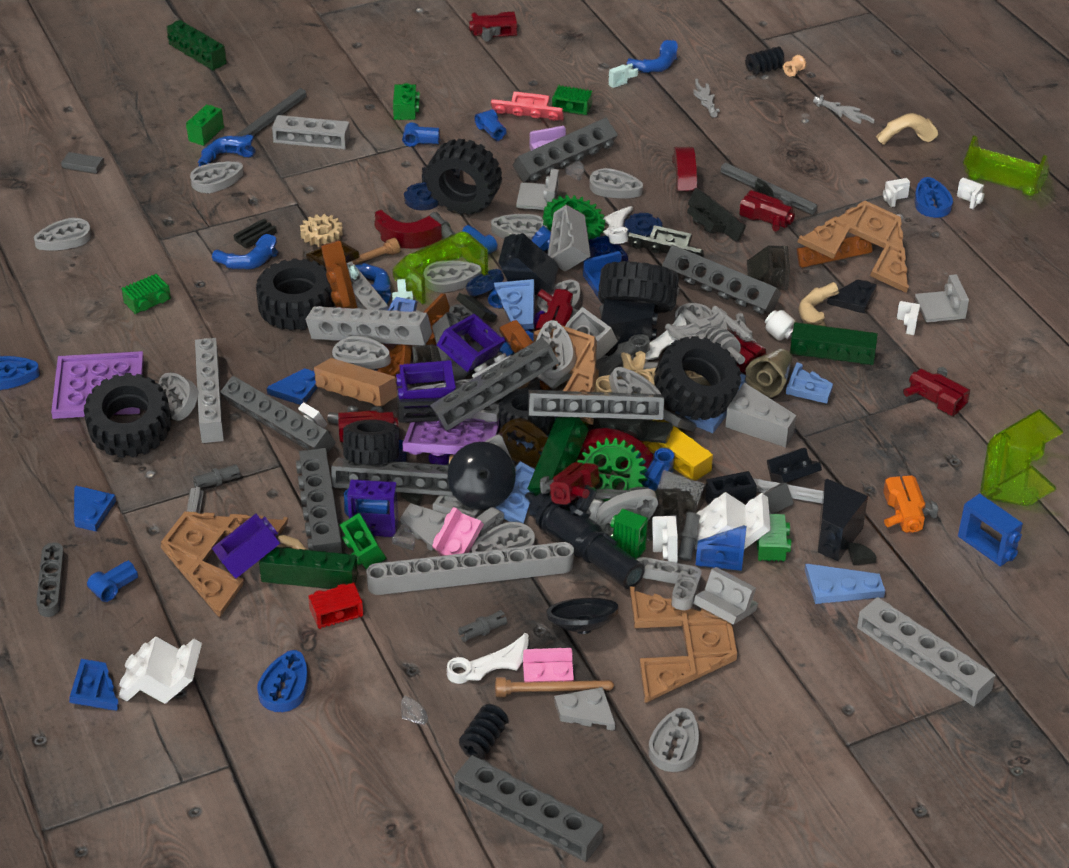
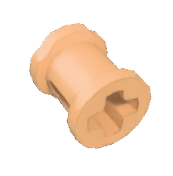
M796 55L791 61L784 63V72L788 76H795L797 71H801L806 67V61L801 55Z

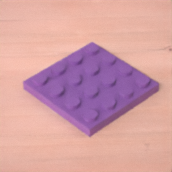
M143 351L58 356L51 411L52 418L84 417V405L86 404L88 394H92L91 390L96 385L100 386L101 381L106 378L109 380L113 375L119 374V376H123L125 373H132L135 376L136 374L143 375ZM124 408L114 415L140 414V408Z
M475 418L466 419L448 431L444 429L439 421L410 422L403 441V451H408L414 455L421 454L422 452L431 453L434 456L444 454L455 455L462 447L470 443L485 442L496 436L500 428V419L497 422H486L485 420Z

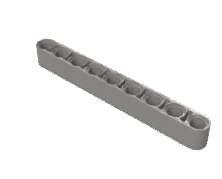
M559 542L376 563L367 568V586L371 594L383 595L563 574L573 569L574 548L570 543Z

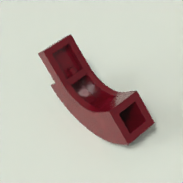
M674 147L672 163H675L676 191H694L697 188L694 147Z
M382 210L375 212L374 225L381 232V240L385 243L389 239L396 238L400 248L415 249L427 247L442 240L441 224L431 216L416 222L405 223L394 220Z
M598 428L588 432L576 462L578 460H585L582 453L589 454V446H592L594 449L597 448V441L605 445V438H608L611 444L614 438H617L620 444L625 440L628 446L634 445L636 447L635 451L639 450L641 452L639 458L646 460V463L642 466L647 469L652 461L653 454L641 441L630 434L610 428ZM628 460L622 461L620 465L623 468H626L628 466Z

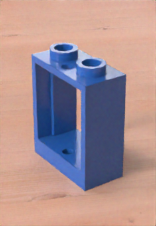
M979 493L964 504L958 537L1001 567L1006 562L1014 560L1017 556V547L1022 537L1023 523ZM982 521L1002 535L1001 543L980 529Z

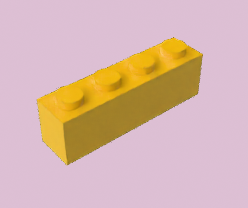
M655 419L653 420V421H657V422H666V423H669V422H667V421L664 420V419H663V420H655ZM673 426L667 443L641 441L654 454L660 448L672 450L674 452V469L692 483L712 471L713 454L675 426Z

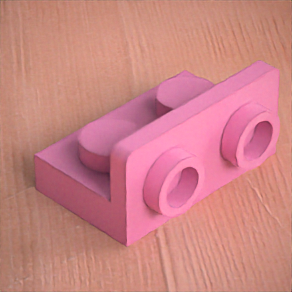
M453 507L451 512L447 514L442 529L435 536L432 547L441 556L469 553L484 524L480 520L461 513L458 508Z
M572 648L523 650L524 682L574 681Z

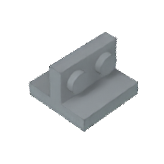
M715 567L711 569L705 590L695 596L693 604L734 625L756 611L758 602L753 600L756 587Z

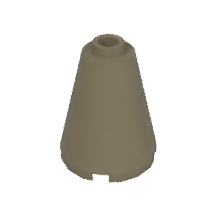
M777 349L752 360L745 370L746 383L765 396H768V398L778 395L786 385L793 362L791 353L786 349Z

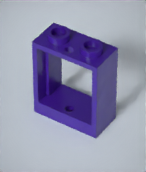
M472 314L445 329L437 346L466 372H469L496 356L505 340L476 314ZM465 334L470 335L484 349L477 352L461 337Z
M451 360L400 365V374H396L397 387H401L398 388L399 399L442 398L456 390ZM444 381L445 386L441 388L408 390L407 384ZM404 406V407H430V406Z
M350 480L347 494L349 519L359 513L358 499L388 500L390 503V514H360L374 536L396 538L399 522L396 482Z
M255 513L212 547V549L236 579L280 544L276 538L279 533L266 517L260 519Z

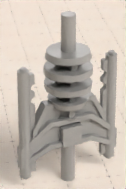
M717 306L712 308V315L710 317L699 319L691 311L686 310L683 316L691 324L683 326L666 324L665 326L668 333L678 340L684 337H689L690 339L692 336H699V339L708 338L713 343L721 344V347L724 350L727 349L730 352V356L734 357L739 364L744 363L745 357L739 353L741 346L738 339L727 330V327L736 332L737 335H740V338L743 340L751 341L753 338L749 332Z

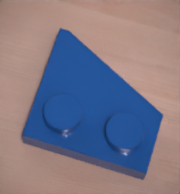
M304 368L268 386L267 395L301 405L303 402L306 403L318 388L316 387L315 372Z
M743 525L698 540L695 565L742 571L747 526Z
M81 659L69 703L118 710V699L115 698L113 684L108 676L109 671L106 663Z

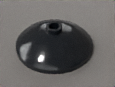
M474 442L462 447L451 459L447 472L448 485L453 496L464 506L475 510H487L502 504L511 494L516 478L514 464L510 456L502 448L489 442ZM480 471H486V479L480 478Z
M577 598L556 603L550 606L546 612L548 620L553 624L569 631H577L578 634L591 633V630L601 628L613 620L619 613V607L616 602L609 599Z

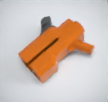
M912 475L902 476L903 484L900 476L887 478L883 493L887 504L894 507L895 515L884 520L886 527L889 528L900 523L902 531L906 533L918 532L923 529L924 516L930 514L932 518H937V503L934 501L929 503L924 500L916 477Z

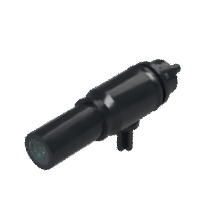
M586 485L584 489L589 490V496L587 498L579 497L577 503L571 502L567 505L555 504L551 500L550 493H540L537 496L530 492L526 493L525 497L531 503L529 514L535 519L537 526L545 534L558 543H570L574 548V556L582 557L587 563H593L624 588L630 589V587H635L640 582L645 573L644 565L619 547L616 540L602 531L601 526L589 518L591 512L588 509L597 494V489Z

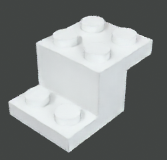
M725 492L720 497L715 498L703 510L696 513L700 515L696 534L698 535V540L745 525L747 526L745 549L770 531L768 497L762 493L745 505ZM698 541L695 542V549H696V550H697Z
M156 636L149 643L145 642L135 655L131 654L125 663L127 669L119 684L121 686L119 698L128 701L141 690L166 704L192 682L202 643L193 639L187 645H182L180 649H177Z

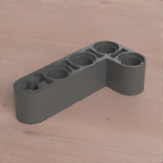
M447 312L434 323L432 329L436 343H438L445 329L463 319ZM465 334L461 338L467 341L471 336ZM438 347L441 361L451 360L454 381L463 380L473 372V369L466 372Z

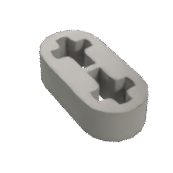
M491 507L478 516L476 519L480 520L484 526L475 541L487 531L501 525L504 513L495 507Z

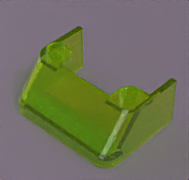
M974 135L963 161L965 172L970 179H983L1018 189L1029 196L1039 193L1050 171L1046 155H1043L1040 165L981 149L977 136Z
M458 232L406 255L392 268L393 279L396 281L397 279H405L406 290L412 291L413 297L423 305L426 303L425 277L422 274H424V270L428 265L438 261H453L463 257L470 263L478 264L481 267V273L488 275V249L470 234Z
M1038 409L994 435L987 446L980 489L981 494L989 500L1028 506L1033 505L1037 500L1055 491L1056 486L1033 465L1030 466V463L1034 460H1039L1044 455L1045 444L1063 434V430L1042 410Z

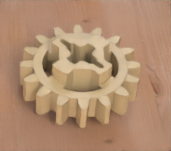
M325 214L322 217L315 215V218L308 217V221L303 220V225H300L301 239H304L305 243L310 242V246L316 244L317 247H320L321 244L340 240V236H343L342 222H339L338 218L333 219L332 215L329 217Z

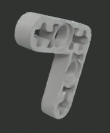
M647 557L637 558L645 567V573L642 578L675 584L671 605L678 610H689L692 608L701 581V570L698 567Z

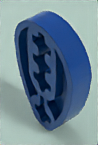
M925 177L917 185L914 202L919 213L928 217L938 218L944 217L951 212L953 198L947 188L934 178Z
M0 356V390L18 387L39 377L40 370L36 361L15 356Z
M291 650L284 653L272 662L262 674L257 685L259 701L266 709L274 712H286L298 707L304 700L308 677L306 662L301 652ZM285 681V689H282L281 682ZM280 690H281V698H279V699L277 700V698H278V692H277V691H280Z

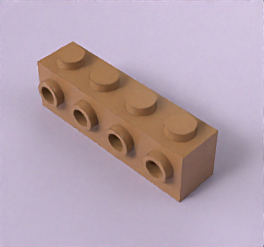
M330 358L314 367L316 387L323 388L326 391H333L342 396L355 398L358 401L372 403L375 406H383L397 397L395 376L334 358Z

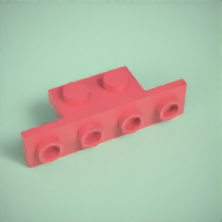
M514 91L511 102L493 99L491 101L492 109L498 114L524 115L536 119L547 118L552 121L564 119L562 108L548 106L550 99L547 95Z

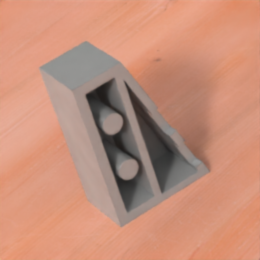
M568 205L554 212L548 256L563 271L569 270L590 257L585 215Z
M744 382L727 407L725 427L786 447L794 435L796 415Z

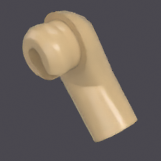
M286 535L278 537L280 544L277 547L307 550L298 539Z

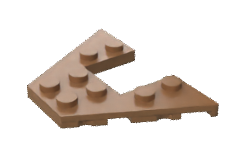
M863 201L857 207L848 209L845 214L828 220L823 226H817L814 231L805 236L801 235L798 239V243L832 259L837 254L848 232L876 244L884 249L870 276L905 293L908 291L907 266L905 265L906 256L902 242L901 217Z
M562 326L568 333L576 353V363L569 372L572 376L563 391L595 392L597 340L595 336ZM552 329V332L550 333V335H551L552 338H553V331H554L555 329ZM553 347V352L557 357V354L555 352L556 347ZM529 382L525 383L524 385L520 386L519 388H520V389H523V388L527 387V385L529 384ZM579 417L583 422L593 425L594 418Z
M185 511L161 541V549L215 614L221 617L242 588L244 579L240 577L235 579L231 573L205 561L213 552L212 547L218 544L224 536H228L247 521L250 516L230 514L229 517L215 516V513L199 514ZM283 517V520L267 519L279 533L276 536L278 538L286 527L288 518Z
M630 587L634 628L682 626L687 656L640 658V672L645 702L660 697L737 660V650L731 623L702 608L701 611L692 608L689 610H678L671 605L672 599H664L655 593L653 596L635 591V587Z

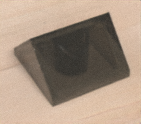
M663 470L656 491L658 505L685 515L688 512L697 513L705 502L706 484Z

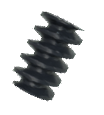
M778 46L766 49L765 51L761 50L747 54L745 58L746 67L754 75L763 74L765 71L770 72L772 69H782L784 65V52Z
M492 704L483 705L469 724V727L464 731V734L459 738V745L462 751L469 758L473 755L484 760L486 754L489 753L491 747L495 744V740L504 731L505 724L509 723L507 714L498 706Z

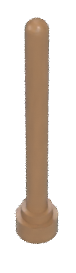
M396 238L389 239L382 247L359 255V258L350 262L357 265L386 253L388 255L397 254L400 252L399 243Z
M496 677L495 679L496 697H506V695H511V692L584 691L603 687V690H612L614 688V683L610 680L511 682V680H506V677Z

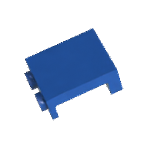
M620 251L583 261V276L597 297L601 269L607 263L621 262L622 254Z

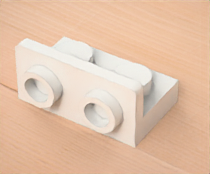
M676 516L653 517V552H663V560L667 559L669 562L677 563Z

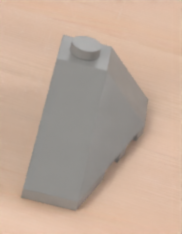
M583 307L565 326L595 336L597 340L596 361L603 357L618 342L612 328ZM568 373L556 379L546 378L540 374L538 378L550 388L555 389L570 379L572 374Z

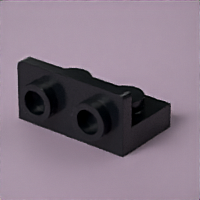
M800 448L766 461L771 481L786 483L822 470L819 461H812L809 458L806 448Z

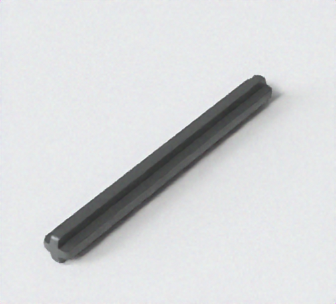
M299 88L235 136H254L273 122L277 115L284 114L306 98V90Z
M724 163L721 166V173L755 188V181L759 177L728 163ZM763 180L770 186L775 198L781 199V196H788L792 200V206L811 215L817 211V204Z

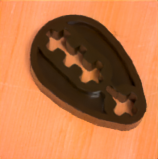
M516 418L510 420L501 428L499 434L504 440L512 461L517 463L521 461L528 466L536 467L541 456L538 451H543L548 436L537 425L527 419ZM514 430V434L517 437H522L527 443L531 442L533 447L526 449L523 443L519 442L517 444L513 437L508 439L507 432L512 433Z

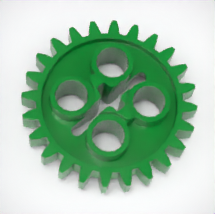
M566 195L565 199L558 196V200L553 198L551 202H547V206L544 207L542 220H544L543 225L547 226L546 228L549 231L552 230L554 212L568 205L585 215L588 243H590V240L595 242L596 237L600 238L606 220H604L605 215L601 214V209H596V204L590 205V200L585 202L583 197L576 199L575 195H573V198H569Z
M605 438V445L597 441V448L594 449L592 446H589L590 453H582L585 460L577 461L578 463H591L598 466L601 459H607L604 466L598 467L599 472L612 474L614 471L617 475H611L609 478L605 474H599V479L603 480V485L599 489H616L619 483L625 482L623 490H629L633 487H644L641 481L648 480L646 476L642 475V473L648 471L646 467L642 466L646 463V460L639 458L641 452L639 450L635 451L636 447L632 444L628 446L625 440L620 444L619 440L614 438L611 444L610 440ZM628 460V466L620 469V463ZM622 475H630V478H624Z

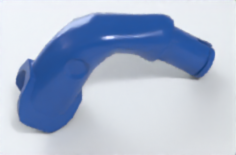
M665 40L661 44L660 56L657 59L636 60L628 58L627 65L633 64V69L638 68L642 73L667 70L672 65L674 59H677V42Z
M252 135L223 136L216 139L202 150L198 166L210 164L220 153H234L243 157H253L255 148L251 144L254 137Z
M265 234L259 238L256 247L245 255L228 254L216 249L212 254V260L225 265L229 269L258 268L271 257L278 255V250L275 248L277 239L273 235Z
M367 263L355 265L366 279L374 281L371 284L372 287L388 304L391 297V282L388 273L382 268Z

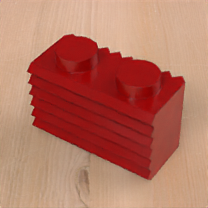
M354 583L340 584L336 588L325 591L318 590L308 595L309 609L319 629L363 616L362 599Z

